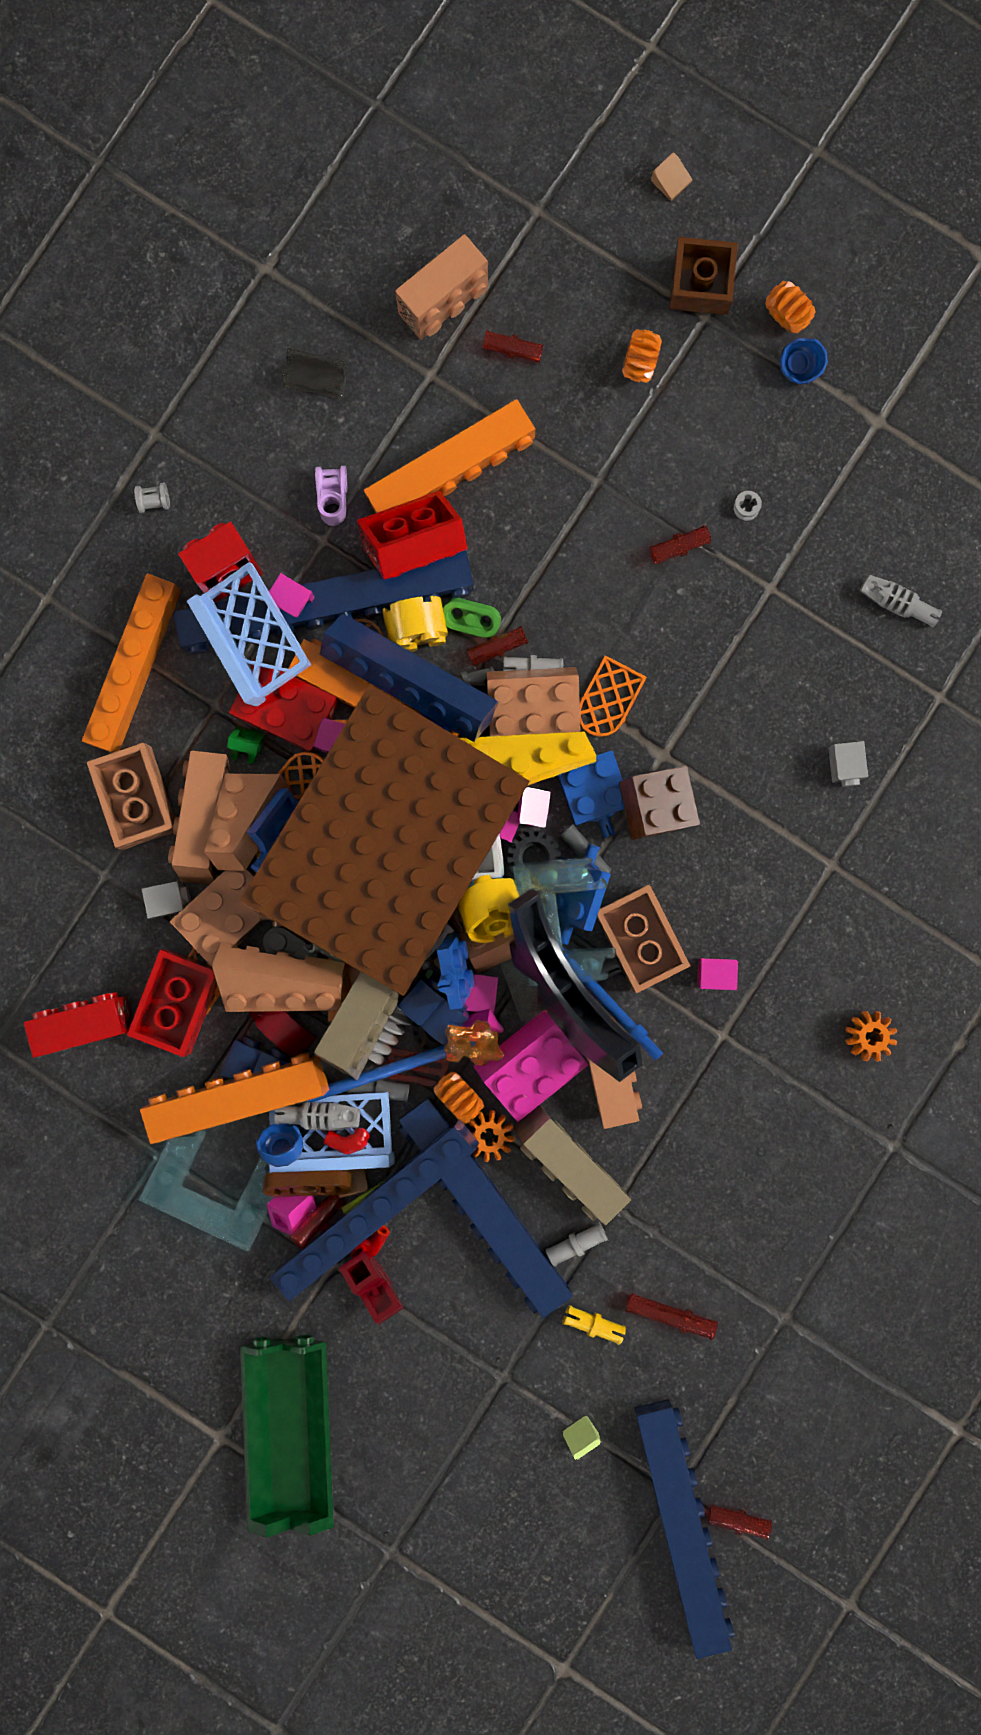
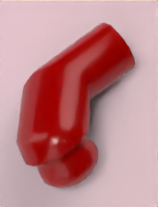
M356 1128L354 1134L346 1137L330 1130L323 1144L343 1154L350 1155L364 1149L367 1146V1140L370 1135L364 1128Z
M385 1225L380 1227L350 1252V1257L353 1259L363 1251L368 1252L372 1256L377 1255L390 1235V1230Z

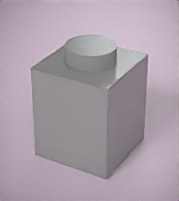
M864 741L834 744L828 748L832 783L841 782L842 787L860 785V780L868 777Z
M176 881L142 889L147 918L149 919L178 914L191 902L189 889L187 886H183V882Z

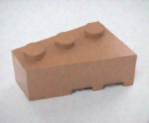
M224 774L204 851L217 870L246 871L259 849L247 831L280 788L289 789L292 793L281 774Z
M587 1058L603 1128L607 1129L638 1122L637 1110L642 1109L639 1092H633L632 1083L637 1082L635 1071L619 1082Z

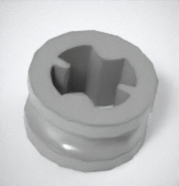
M753 491L741 492L735 500L734 513L741 520H752L758 515L762 501L759 495ZM744 499H749L750 504L754 503L755 506L752 507L751 512H746L745 507L743 509L740 507Z

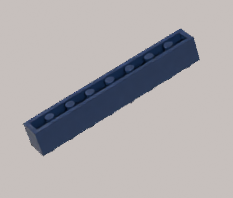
M429 1096L400 1117L399 1122L402 1125L398 1128L408 1142L413 1139L419 1148L416 1152L418 1154L451 1127V1125ZM472 1154L437 1181L444 1191L449 1189L454 1195L455 1199L452 1202L462 1216L467 1213L473 1221L470 1227L480 1240L485 1238L491 1248L488 1249V1252L498 1265L503 1262L509 1271L506 1276L515 1289L522 1288L527 1295L524 1301L534 1314L539 1312L545 1318L573 1297L570 1287Z
M459 1119L279 1266L270 1277L272 1282L286 1299L291 1301L473 1153L479 1141Z
M669 1399L635 1407L696 1659L732 1651L729 1638H733L735 1635L730 1617L724 1619L722 1608L727 1607L723 1588H717L715 1578L720 1577L715 1557L709 1558L707 1550L708 1547H712V1541L708 1527L702 1528L700 1517L705 1516L701 1498H695L692 1487L698 1485L693 1467L687 1468L685 1457L690 1456L686 1437L680 1438L677 1428L683 1426L679 1408H673Z

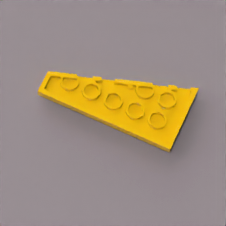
M585 732L478 737L475 742L467 738H460L530 781L528 785L594 763L597 756Z

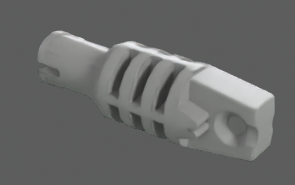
M868 575L860 589V592L879 606L904 618L912 616L930 625L932 628L937 624L938 620L930 615L940 618L942 614L941 609H937L919 600L920 597L917 593L893 581Z
M306 1102L302 1106H285L275 1109L276 1113L284 1115H274V1121L277 1125L297 1124L307 1130L335 1131L357 1128L360 1122V1109L337 1103Z

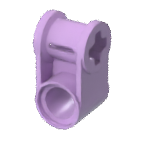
M341 466L340 469L316 467L317 506L321 519L327 525H339L345 520L347 514L346 466ZM330 504H337L339 506L338 511L332 514L325 512V509Z

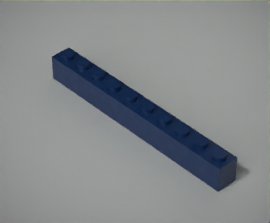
M466 550L461 551L452 557L442 558L429 563L425 567H418L404 572L397 577L385 580L378 570L374 569L302 584L301 586L313 593L315 598L312 603L307 601L297 618L281 609L280 612L291 631L295 633L294 629L306 627L307 630L322 628L324 623L336 621L342 614L352 619L354 616L363 614L365 618L376 617L382 614L383 608L390 609V604L405 599L422 597L423 602H432L431 596L440 598L451 596L452 599L465 598L469 596V592L474 591ZM236 598L233 612L246 615L249 598ZM256 599L252 617L265 619L268 609L265 601ZM229 600L215 603L217 609L226 611ZM191 608L174 611L180 647L185 652L190 651V654L207 652V647H212ZM232 616L229 630L233 635L241 636L244 619ZM251 620L247 638L260 640L264 623ZM271 625L269 634L277 633V636H282L283 631L280 626Z

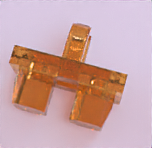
M477 1020L471 1028L449 1025L445 1030L448 1042L444 1049L449 1061L459 1062L463 1056L470 1057L475 1065L485 1066L489 1060L500 1061L504 1056L503 1051L498 1046V1034L496 1031H491L487 1021ZM470 1041L476 1042L473 1047L471 1046Z

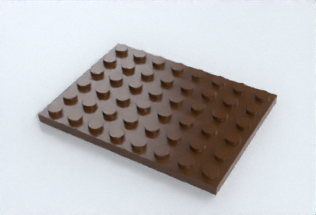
M369 684L240 901L404 996L530 781Z

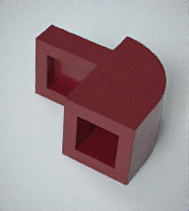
M247 1011L256 1022L255 1025L291 1057L302 1054L316 1039L308 1027L289 1011Z
M363 1251L339 1268L353 1294L361 1297L375 1324L380 1325L404 1308L391 1286L393 1283L379 1262L368 1252Z

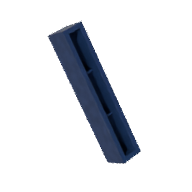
M342 614L324 632L320 649L321 656L470 741L475 742L491 723L498 704L497 700L345 614Z

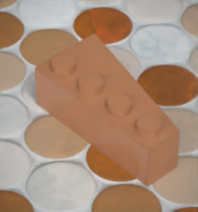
M190 751L189 761H184L183 778H186L184 789L180 788L178 794V806H181L180 817H175L173 825L176 841L175 846H170L168 861L172 864L181 882L210 885L218 877L213 872V863L204 851L224 774H229L230 763L226 754Z
M221 941L212 963L226 1012L339 1010L351 988L346 963L309 956H306L304 960L296 959L286 952L278 951L277 955L261 953L257 947L247 946L246 950L232 948V943Z

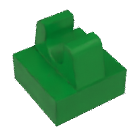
M236 726L229 736L227 748L231 751V758L236 760L240 752L248 754L247 763L252 764L264 744L265 733Z

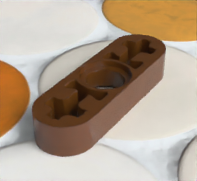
M342 1170L272 1172L263 1177V1193L271 1197L344 1195L351 1192V1174Z

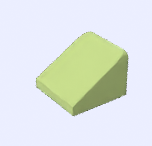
M587 1416L582 1417L563 1431V1436L575 1460H578L601 1443L598 1431Z

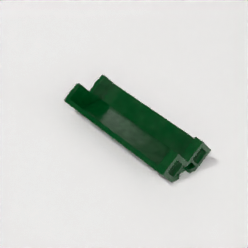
M299 1335L291 1339L253 1338L252 1343L240 1346L247 1531L264 1538L290 1529L311 1536L334 1527L326 1342L315 1340L313 1335Z

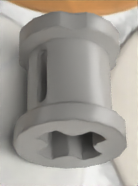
M165 482L160 483L157 487L141 488V486H135V500L139 513H144L146 509L163 507L164 510L170 508L169 493Z

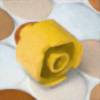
M431 596L432 602H423L422 597H415L390 604V611L383 608L382 612L388 639L410 652L418 650L417 645L428 643L432 647L445 644V637L448 635L441 598Z
M484 875L476 878L474 885L465 891L457 906L471 941L488 943L495 941L494 936L503 932L505 938L514 934L508 904L519 897V893L513 879H492L490 875Z

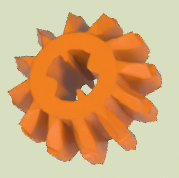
M782 281L779 285H776L766 298L765 305L769 310V314L773 316L782 328L791 333L798 334L802 329H805L811 323L810 321L816 313L815 307L806 296V293H803L799 287L789 281Z
M636 329L632 333L623 363L622 372L624 377L630 378L635 382L647 383L651 380L662 342L660 335L645 329Z
M862 1011V1021L857 1017H852L851 1021L856 1027H846L845 1029L847 1033L853 1034V1037L845 1040L846 1044H856L852 1048L851 1053L855 1056L861 1053V1060L868 1061L871 1056L874 1061H881V1052L886 1056H890L891 1051L887 1045H897L896 1040L890 1039V1035L897 1033V1029L887 1028L891 1023V1019L885 1017L881 1020V1012L874 1011L872 1016H870L868 1011ZM872 1032L877 1034L876 1039H867L866 1033Z
M451 1071L447 1076L444 1075L434 1087L435 1095L463 1123H468L471 1119H474L484 1107L482 1099L457 1072Z
M492 1109L489 1112V1119H485L484 1113L479 1111L478 1118L480 1123L474 1119L468 1122L475 1129H469V1131L479 1141L472 1155L476 1158L481 1151H484L485 1162L489 1161L491 1152L494 1153L496 1160H500V1148L506 1153L511 1151V1148L504 1141H515L514 1135L504 1134L514 1128L513 1124L508 1123L502 1126L506 1115L501 1114L496 1121L494 1120L495 1110ZM487 1128L493 1129V1134L498 1135L496 1140L492 1138L491 1143L486 1142V1138L481 1136L482 1132L486 1133Z

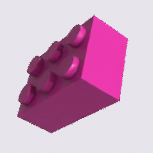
M543 1010L477 1063L474 1068L487 1087L515 1120L519 1122L586 1068L588 1063L579 1051L569 1044L567 1036L550 1015Z

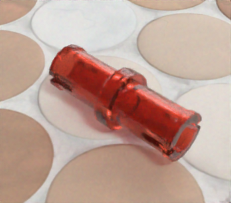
M486 330L482 349L507 354V358L511 359L515 356L540 363L544 344L518 339L519 335L515 334L510 337Z
M705 525L685 534L676 533L672 539L649 547L652 560L657 565L678 555L680 557L686 556L688 551L705 544H710L711 535Z
M519 626L500 636H496V634L490 636V640L472 648H467V652L475 667L477 664L499 656V658L505 656V652L528 644V640L522 626Z
M328 1195L315 1210L311 1209L306 1214L307 1219L289 1236L292 1242L300 1249H305L306 1245L320 1230L324 1231L328 1227L327 1222L345 1205L344 1201L338 1195Z
M714 1504L711 1505L710 1510L712 1511H709L708 1525L733 1530L734 1534L740 1536L742 1533L767 1541L769 1540L772 1520L748 1515L742 1509H739L737 1512L715 1506Z

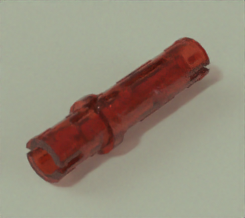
M632 1292L629 1295L626 1312L678 1328L680 1333L686 1334L690 1332L713 1341L717 1332L718 1321L695 1315L690 1309L683 1311Z

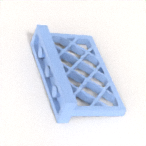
M248 562L202 596L196 594L187 600L245 703L259 706L266 701L265 697L311 666L252 563ZM249 574L253 580L251 593L239 592L240 580ZM222 592L230 594L226 611L217 609L212 600ZM237 596L249 598L246 615L233 612ZM256 599L265 601L268 606L265 619L252 617ZM232 616L244 619L241 636L233 635L229 630ZM251 620L264 623L260 640L247 638ZM271 625L280 626L283 631L280 645L267 642ZM246 642L259 644L256 661L247 660L244 656ZM266 646L279 648L275 666L262 663ZM285 650L295 652L300 661L291 669L282 668ZM261 667L274 670L272 681L262 687L258 680Z
M389 1093L333 1095L315 1101L334 1102L337 1104L340 1101H347L352 1107L360 1109V1114L371 1123L367 1131L370 1132L375 1127L383 1134L384 1147L373 1148L367 1142L366 1148L350 1155L343 1154L337 1150H327L328 1146L326 1145L320 1151H314L305 1143L314 1131L318 1132L324 1139L327 1134L323 1130H309L303 1137V1148L306 1151L302 1152L299 1158L288 1166L274 1167L269 1164L270 1173L386 1168L394 1165L395 1156L394 1152H392ZM381 1099L382 1112L374 1120L362 1108L369 1100ZM355 1100H364L360 1105L354 1102ZM303 1101V1102L296 1103V1104H304V1103H306V1102H308V1101ZM275 1110L269 1111L270 1125L275 1124L274 1115H277ZM381 1119L383 1121V1127L378 1124V1122ZM352 1128L346 1129L350 1134H354ZM340 1129L336 1133L340 1135L344 1129Z

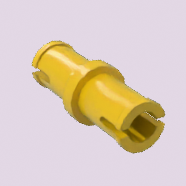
M568 1305L565 1313L576 1316V1319L564 1316V1325L585 1331L587 1336L592 1338L598 1336L617 1345L622 1343L623 1337L613 1334L612 1331L625 1335L626 1326L603 1319L599 1313L595 1312L592 1315Z

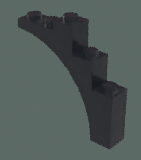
M531 888L508 904L515 938L509 944L513 966L537 983L541 1005L566 1023L569 1044L617 1081L621 1082L643 1065L640 1043L622 1030L604 1012L575 975L552 933L544 912L540 893Z

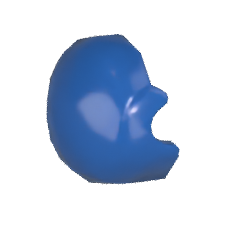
M797 338L792 340L791 343L784 347L779 359L782 374L795 384L813 382L824 373L828 363L826 349L815 338Z
M272 1124L262 1131L259 1139L256 1141L257 1150L265 1163L274 1167L288 1166L301 1155L303 1138L296 1125Z

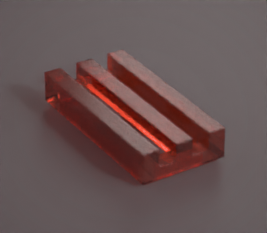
M391 1048L388 1064L395 1062V1056L407 1058L419 1053ZM442 1058L433 1061L434 1063L442 1064V1069L421 1065L410 1070L440 1075L441 1079L444 1075L447 1076L449 1060ZM400 1073L386 1077L388 1079L432 1087L439 1083L438 1080Z

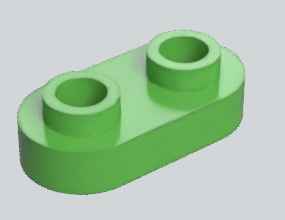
M453 598L443 608L446 626L460 632L487 638L495 635L501 624L499 612L494 607L462 598ZM453 609H460L463 615H455ZM488 616L492 622L484 623L481 617Z

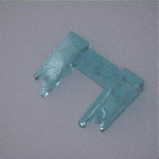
M581 858L530 862L514 866V879L519 896L531 888L540 893L544 912L552 933L580 982L607 979L609 974L601 973L605 957L611 959L615 957L616 948L563 950L555 896L558 893L607 888V882L604 878L595 882L586 868V865L593 862V859ZM528 977L529 986H538L536 982Z
M200 1130L196 1132V1137H175L169 1139L139 1201L249 1252L268 1214L266 1204L274 1198L263 1193V1177L268 1174L263 1167L267 1163L260 1157L235 1210L182 1186L207 1132Z

